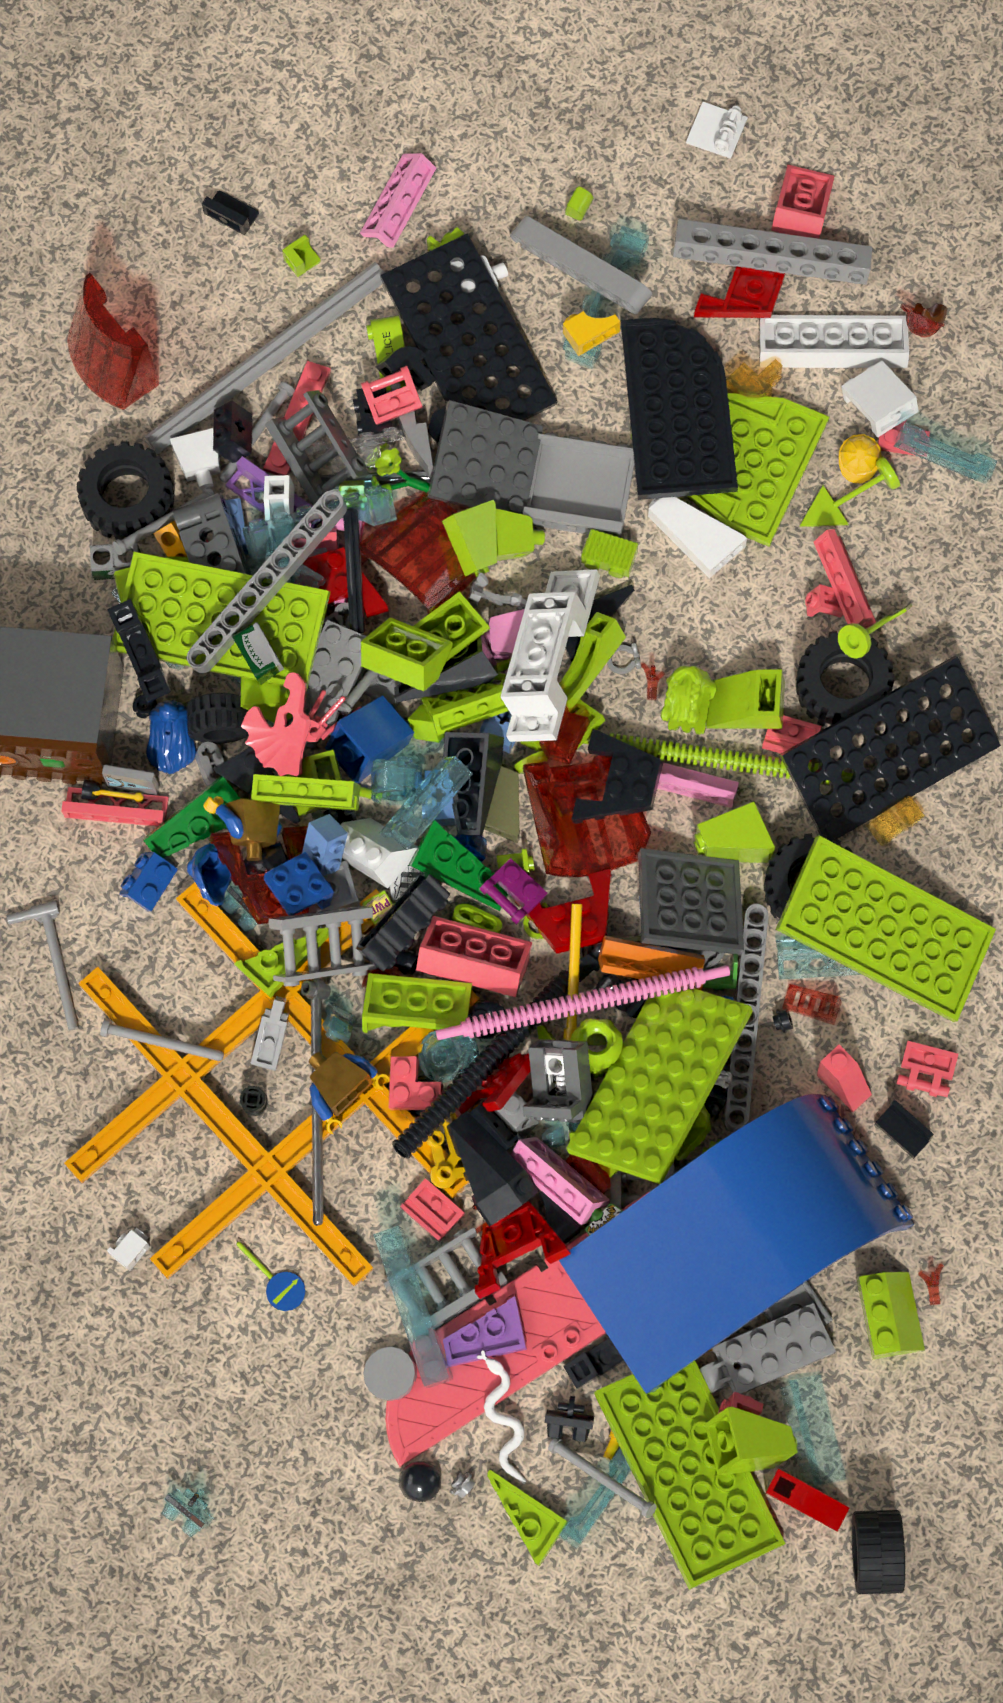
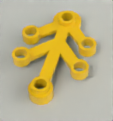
M479 1104L475 1105L469 1112H471ZM456 1113L450 1114L451 1122L457 1118ZM446 1120L442 1125L450 1152L446 1161L441 1144L444 1142L443 1133L439 1130L434 1131L433 1135L438 1137L439 1143L434 1142L432 1136H428L427 1140L435 1163L430 1172L431 1181L436 1187L442 1189L451 1187L456 1179L465 1178L463 1173L466 1172L464 1167L455 1168L461 1158L455 1152L447 1129V1125L451 1122ZM441 1171H444L448 1178H443Z

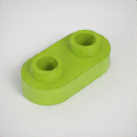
M459 904L454 909L452 921L501 933L502 922L498 917L469 904Z

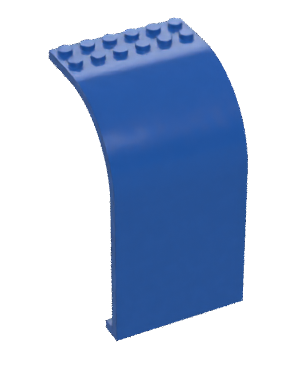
M822 1094L804 1095L784 1103L746 1124L708 1149L570 1249V1255L559 1260L646 1394L659 1389L662 1383L830 1265L883 1235L895 1231H906L915 1225L911 1220L913 1214L905 1204L901 1205L896 1198L898 1196L896 1189L891 1183L886 1184L881 1176L883 1174L881 1167L876 1161L871 1162L866 1155L868 1152L867 1147L860 1139H855L851 1133L853 1131L852 1125L845 1117H840L836 1111L839 1107L831 1096L827 1097Z

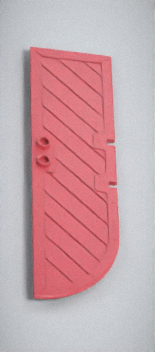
M644 1194L643 1196H641V1197L638 1198L637 1200L633 1201L632 1203H630L629 1205H627L626 1207H624V1208L621 1209V1210H623V1211L626 1210L628 1207H630L632 1204H634V1203L637 1202L639 1199H641L642 1197H644L646 1194ZM587 1232L567 1244V1248L570 1250L589 1236ZM544 1259L549 1268L541 1272L540 1268L535 1265L503 1286L500 1290L492 1293L497 1302L489 1306L486 1299H483L432 1332L409 1352V1355L416 1364V1382L414 1381L409 1394L399 1400L387 1401L385 1420L387 1436L399 1467L485 1413L484 1403L486 1397L501 1384V1377L489 1370L484 1359L449 1367L443 1344L444 1338L469 1323L475 1322L489 1311L505 1304L512 1297H516L527 1350L491 1358L499 1361L510 1376V1387L495 1403L497 1405L606 1333L559 1260L549 1264Z

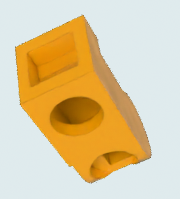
M175 521L153 534L167 557H187L179 534L180 530Z

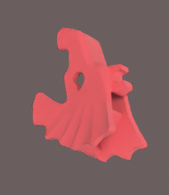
M292 672L286 676L284 687L289 689L290 695L287 703L278 709L274 726L271 727L259 707H252L245 715L241 727L249 734L245 744L255 750V756L263 764L264 768H274L279 776L287 774L298 776L302 774L303 752L306 742H317L318 738L313 737L310 734V730L313 727L320 728V724L312 720L305 713L307 683L298 673ZM291 713L293 715V722L287 726L286 715Z

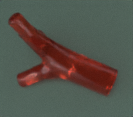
M642 663L641 667L647 678V700H657L658 682L665 673L661 671L656 675L655 665H651L649 669L645 663Z
M943 1264L938 1265L935 1272L931 1273V1277H928L922 1271L918 1273L927 1285L930 1305L941 1304L939 1278L944 1267Z

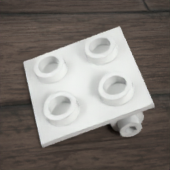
M702 102L686 144L731 159L748 117L742 115L741 108L738 106H733L726 110Z

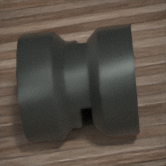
M248 1086L240 1094V1103L245 1113L250 1116H259L264 1113L268 1103L265 1093L261 1088Z

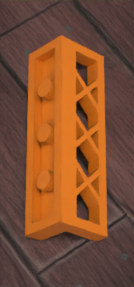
M604 936L598 961L601 972L644 980L650 977L651 981L652 976H657L659 981V975L661 974L665 977L666 973H670L672 977V972L675 971L678 974L679 970H683L685 973V969L688 968L691 970V973L693 967L703 969L705 957L700 954ZM694 984V989L702 991L703 984L699 988H696Z

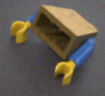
M216 796L214 800L212 797H208L203 805L204 809L209 813H216L224 821L233 845L246 847L248 861L262 860V848L274 845L282 829V825L279 822L280 805L248 799H239L223 804L224 800L220 796Z
M317 1052L309 1059V1064L315 1069L310 1075L312 1084L309 1090L312 1106L320 1118L326 1121L325 1127L330 1134H333L330 1130L332 1122H337L342 1129V1123L337 1118L332 1117L333 1113L337 1117L371 1084L377 1090H384L378 1084L380 1077L386 1082H390V1078L386 1074H378V1070L363 1056L348 1053L341 1055L335 1052L326 1059L320 1052Z

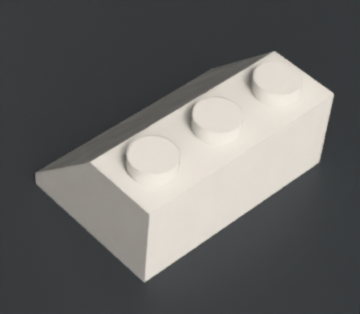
M371 818L343 822L340 825L348 833L342 860H347L349 865L386 888H389L410 864L418 848Z

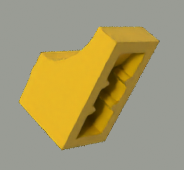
M583 311L579 314L570 315L563 323V335L578 356L620 332V320L615 314L606 318H593L586 315Z

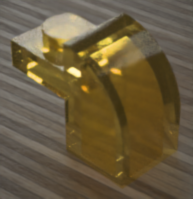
M775 359L758 375L747 364L743 363L727 378V389L731 393L740 394L747 398L771 397L772 387L777 385L782 378L783 365Z

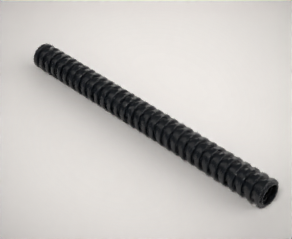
M561 970L559 975L554 977V981H550L548 986H545L543 991L538 993V997H534L533 1002L528 1003L531 1005V1008L533 1009L532 1003H537L539 1007L540 1001H543L546 1006V1000L550 999L551 1004H553L552 999L557 998L558 1003L559 997L566 999L568 995L569 972ZM534 1019V1025H530L527 1020L528 1025L523 1027L521 1022L520 1028H516L514 1023V1029L511 1030L507 1025L508 1030H502L501 1034L496 1036V1040H492L490 1045L485 1047V1051H481L479 1056L474 1058V1062H470L469 1067H465L463 1073H460L458 1078L452 1081L453 1084H449L447 1089L442 1091V1095H438L436 1100L431 1102V1106H427L425 1111L420 1113V1117H416L414 1122L409 1124V1128L404 1129V1134H400L398 1139L392 1142L394 1150L403 1158L409 1159L412 1153L417 1151V1147H421L423 1142L428 1140V1136H432L434 1131L439 1129V1125H443L445 1120L450 1118V1114H454L456 1109L461 1106V1103H464L472 1095V1092L477 1090V1086H481L483 1081L488 1079V1075H492L493 1070H497L499 1065L503 1064L504 1059H507L515 1051V1048H518L520 1043L525 1041V1037H529L531 1032H534L541 1023L537 1024Z

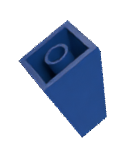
M381 696L340 719L325 749L327 751L334 750L339 766L352 781L359 784L404 749L415 732L410 724L404 721L398 714L395 707L384 696Z

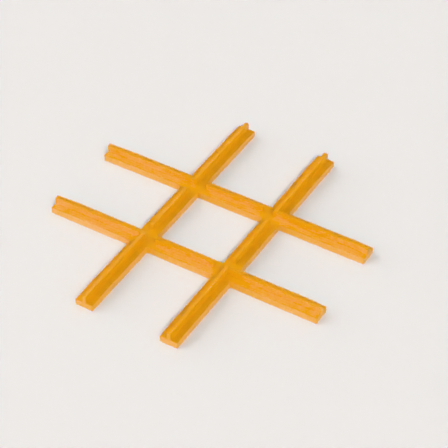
M195 882L176 898V901L234 964L239 960L245 961L258 955L260 951L218 906L210 904L208 900L201 896V892ZM375 889L360 902V906H363L362 903L380 892ZM371 918L363 919L364 923L361 924L362 937L375 926ZM348 921L341 922L339 927L341 955L352 947L351 925L348 924ZM329 937L321 945V968L331 965ZM308 959L296 972L308 970ZM98 966L78 983L115 1025L161 1036ZM300 980V985L297 986L283 985L271 998L253 983L259 992L205 1038L199 1046L222 1051L224 1053L223 1059H225L259 1029L265 1009H272L276 996L286 998L283 1012L289 1014L288 1022L311 1046V1006L299 994L301 986L306 980ZM473 991L471 992L470 1007L480 1001V998ZM321 1018L322 1055L326 1059L335 1052L341 1055L346 1053L355 1055ZM409 1027L370 1063L378 1070V1074H386L390 1078L391 1057H418L437 1040L435 1030L438 1029ZM128 1039L162 1077L64 1162L73 1175L81 1183H84L180 1097L248 1170L150 1258L158 1270L169 1279L264 1193L268 1192L354 1287L361 1280L363 1282L374 1268L324 1213L322 1225H314L313 1201L287 1174L312 1152V1114L268 1153L201 1080L221 1061L187 1054L182 1059L175 1050ZM382 1077L379 1078L378 1084L384 1090H377L371 1084L337 1117L334 1113L332 1116L343 1124L365 1104L396 1139H398L400 1134H404V1129L409 1128V1124L415 1120L407 1110L389 1109V1090L385 1087L389 1082H386ZM322 1120V1142H323L329 1135H331V1134L326 1130V1127H325L326 1121H323V1120ZM337 1122L330 1124L332 1132L339 1127ZM426 1141L423 1142L421 1147H417V1151L412 1153V1156L430 1174L435 1163L431 1147ZM442 1148V1151H443V1154H444V1158H445V1161H446L447 1158L449 1157V1155H448V1154L446 1153V1151ZM441 1171V1176L448 1178L447 1174ZM465 1178L456 1179L451 1187L444 1190L453 1198L464 1190L469 1181H466Z

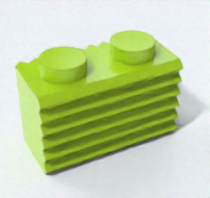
M591 529L581 555V563L585 564L584 566L589 570L597 569L598 571L602 569L609 571L608 574L612 577L622 578L625 576L629 578L638 553V543Z

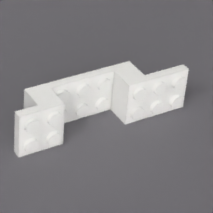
M597 569L551 572L545 593L528 595L501 693V699L512 714L506 734L510 742L557 740L567 702V696L557 682V677L568 637L584 636L600 578Z

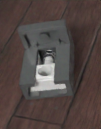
M539 1039L528 1048L533 1098L523 1106V1116L534 1117V1120H558L560 1122L570 1121L572 1123H579L593 1100L587 1042Z

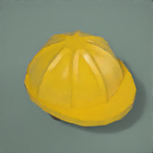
M865 434L852 435L841 445L839 450V467L842 475L848 481L855 484L869 481L876 473V461L882 455L880 446L874 438Z

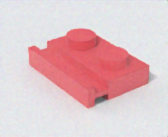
M783 715V728L767 729L762 749L781 754L820 732L822 726Z
M426 1178L400 1206L407 1215L439 1243L465 1215L457 1205Z

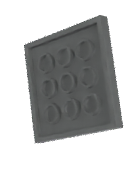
M449 400L445 410L427 497L466 508H472L494 500L496 509L523 515L524 507H527L541 441V439H538V433L542 434L543 426Z
M641 848L638 852L641 943L741 955L744 951L739 860Z

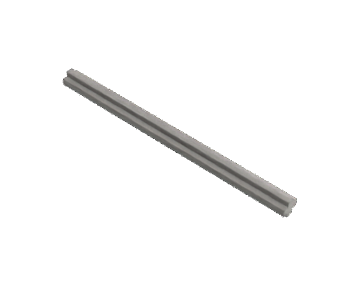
M376 262L371 264L145 435L146 443L156 454H159L171 445V438L183 436L212 414L216 408L225 404L382 285L380 275L385 273L383 269H380Z

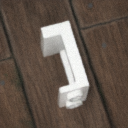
M883 361L870 366L866 371L855 378L849 379L841 386L844 401L846 403L852 402L871 422L872 432L877 437L919 412L916 396Z

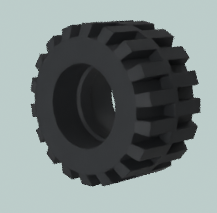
M211 693L198 696L187 703L188 735L196 741L203 743L212 742L214 744L231 743L244 739L249 734L241 727V724L249 710L241 707L240 695Z

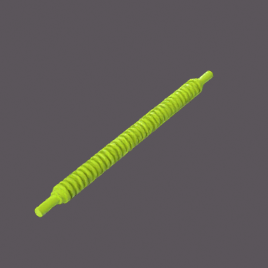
M610 733L609 736L614 738V733ZM621 734L616 735V739L648 754H654L657 758L658 755H661L660 759L663 761L664 756H667V761H671V757H674L673 762L676 763L677 759L680 758V763H684V759H687L686 764H690L691 760H694L693 765H697V761H700V766H704V762H707L706 767H710V764L713 763V768H717L718 763L720 764L719 769H723L725 764L727 765L726 770H730L731 765L733 766V771H736L738 766L740 767L739 772H743L745 767L746 773H750V768H752L753 774H756L757 769H759V775H763V770H765L766 776H770V771H772V777H776L777 772H779V778H783V773H786V779L790 778L783 761L781 763L778 762L779 757H775V762H773L772 756H769L768 761H766V755H762L760 760L759 754H755V759H753V753H749L748 758H746V752H742V757H739V751H736L735 756H732L733 750H729L728 755H726V749H722V754H719V748H716L715 753H712L713 747H709V751L706 752V746H702V751H699V745H696L695 750H692V744H689V749H686L685 743L682 744V748H679L680 743L678 742L673 747L672 741H669V746H666L667 741L665 740L660 745V740L656 739V744H653V739L651 738L649 743H646L647 738L644 737L643 741L640 742V737L638 736L636 741H633L634 736L630 735L629 740H627V735L623 734V739H620ZM590 737L583 744H589ZM809 762V770L811 772L817 771L819 763H815V766L812 767V762ZM843 770L841 774L842 780L844 782L850 781L853 773L844 772Z

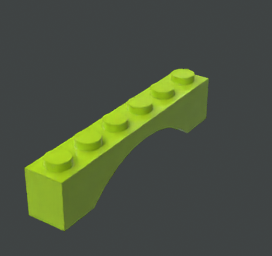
M596 612L587 624L585 634L581 636L576 655L568 671L559 682L560 687L567 696L561 723L625 640L626 636L616 619ZM548 741L519 742L526 747L540 752Z

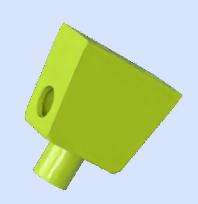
M496 509L497 561L526 557L534 551V545L544 544L545 533L543 530H533V521L530 516Z

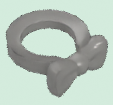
M631 643V647L620 645L615 653L625 651L633 654L634 660L627 667H615L612 663V657L607 662L609 669L617 674L629 673L635 667L640 669L641 662L637 644Z

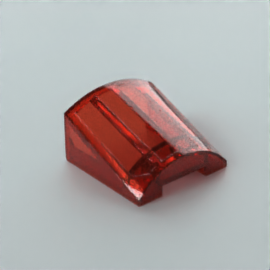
M89 273L85 276L67 337L70 357L78 375L93 393L105 402L124 410L159 386L148 344L134 327L127 332L121 328L103 305L108 301L105 290L93 275Z
M423 492L360 543L361 566L368 559L374 561L406 587L427 608V613L430 614L459 591L462 593L476 576L475 573L468 576L464 575L442 520L458 512L443 501L428 498V493Z
M597 755L594 756L590 763L550 767L548 762L523 765V773L546 874L559 877H588V874L607 869L612 871L638 862V852L641 848H646L651 836V830L643 812L622 816L615 814L605 816V819L600 820L593 818L583 820V823L579 824L573 823L571 819L576 798L602 801L612 761L611 756Z

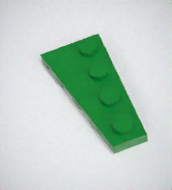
M220 776L142 840L152 852L165 858L189 847L190 844L210 837L213 833L224 828L227 829L224 821L216 813L212 814L204 809L203 805L208 797H212L214 800L216 796H220L224 800L223 804L241 798L225 778Z
M432 819L409 866L421 872L430 873L440 882L500 911L502 907L488 894L484 895L479 890L495 873L482 864L477 857ZM496 884L495 887L507 898L508 893Z

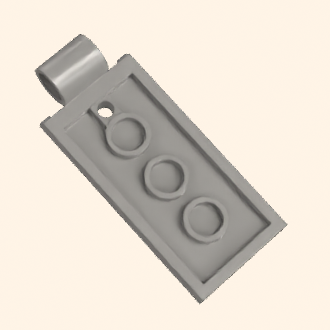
M326 621L320 634L306 691L305 713L307 715L322 690H325L326 694L313 719L316 716L322 718L342 696L345 698L349 696L362 669L361 641L367 636L332 621ZM337 710L326 721L328 724L327 728L339 721L341 714ZM318 741L306 742L305 746L314 749Z
M812 1303L716 1345L712 1350L716 1354L718 1361L700 1368V1371L711 1394L728 1386L731 1387L732 1394L734 1392L744 1394L835 1354L836 1351L816 1307ZM735 1363L740 1364L741 1368L739 1370L734 1369L733 1365Z

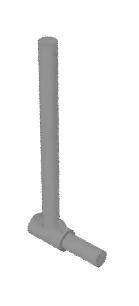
M57 901L32 906L31 909L6 915L9 925L30 919L43 923L68 1031L78 1029L53 920L60 914Z

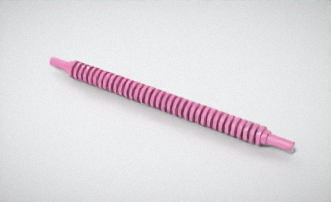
M728 965L704 971L702 968L697 969L693 967L692 973L688 968L685 969V973L683 970H679L678 974L676 971L672 972V977L670 973H666L665 977L661 974L659 975V981L657 976H652V981L650 977L645 978V982L644 979H639V985L635 980L632 981V986L630 982H626L625 986L623 983L619 984V989L617 985H612V990L610 986L606 987L605 990L604 988H599V994L597 989L592 990V994L590 991H586V997L581 992L579 993V998L577 994H572V999L570 995H567L566 1001L564 997H559V1003L557 998L552 999L553 1004H551L550 999L546 1000V1006L543 1001L539 1002V1007L537 1003H532L533 1009L530 1004H527L526 1010L523 1005L519 1006V1012L517 1007L512 1008L513 1013H511L510 1008L506 1009V1015L503 1010L499 1011V1016L496 1011L492 1012V1018L490 1013L485 1014L486 1019H484L483 1014L479 1015V1021L476 1016L472 1017V1022L468 1017L465 1018V1021L460 1022V1025L435 1030L437 1040L463 1035V1037L469 1036L471 1039L474 1038V1032L476 1037L481 1036L480 1031H482L483 1036L487 1035V1029L490 1034L494 1033V1028L497 1033L501 1032L500 1026H502L503 1031H507V1025L510 1030L514 1029V1023L516 1028L521 1027V1022L523 1027L528 1025L527 1020L530 1025H534V1019L537 1024L541 1023V1017L543 1022H547V1016L551 1021L554 1020V1014L556 1019H560L561 1013L563 1018L568 1017L567 1012H569L570 1016H574V1010L577 1015L581 1014V1008L583 1013H587L588 1008L590 1012L594 1011V1006L596 1010H601V1004L603 1009L608 1008V1004L610 1007H614V1001L619 1006L621 1005V1000L623 1004H627L628 1000L630 1003L634 1002V997L636 1001H641V996L643 1000L648 999V996L649 998H654V992L656 997H659L661 992L663 995H667L668 991L670 994L674 993V988L676 992H680L681 988L683 991H686L688 987L689 989H694V984L696 988H699L707 980L729 976L730 970Z

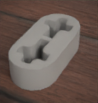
M212 742L202 743L195 754L196 762L207 787L216 780V778H211L213 768L224 762L218 746ZM205 750L208 754H213L210 761L207 755L203 756Z

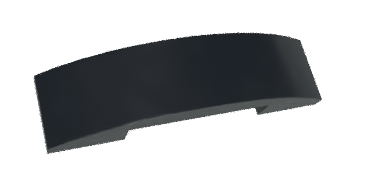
M129 599L107 609L136 672L137 680L146 701L150 702L170 693L171 690L158 656L132 600Z
M608 1338L563 1367L576 1389H579L624 1362V1359L611 1339Z

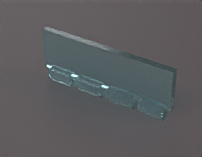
M818 1374L789 1381L790 1386L780 1388L784 1407L795 1406V1410L786 1412L788 1424L791 1426L792 1432L801 1431L802 1436L796 1437L797 1460L808 1459V1462L799 1464L802 1481L804 1483L813 1482L815 1487L846 1480L821 1375Z

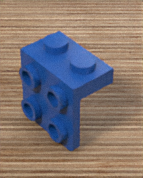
M306 852L264 874V881L290 916L316 903L321 910L331 904L334 891Z

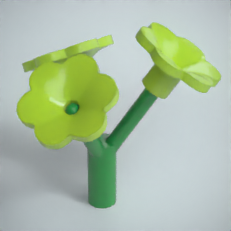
M388 443L377 447L374 454L368 460L367 468L372 470L376 467L377 474L380 476L397 473L405 482L393 485L389 483L380 485L376 476H372V488L379 507H382L383 495L392 493L391 490L409 486L427 493L430 487V483L408 476L400 469L399 464L402 461L401 456H399L400 451L397 448L388 450Z

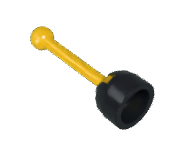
M84 779L81 795L83 800H95L100 794L134 799L137 803L142 802L144 799L142 793L128 794L102 790L95 781Z

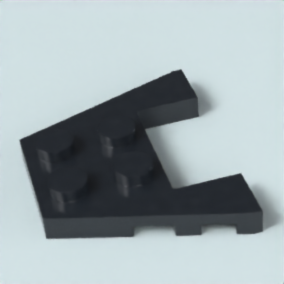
M592 729L588 746L589 754L611 756L612 761L602 801L576 798L571 818L573 823L579 824L583 823V820L593 818L595 820L605 819V816L615 814L622 816L653 810L663 766L662 760L603 732Z

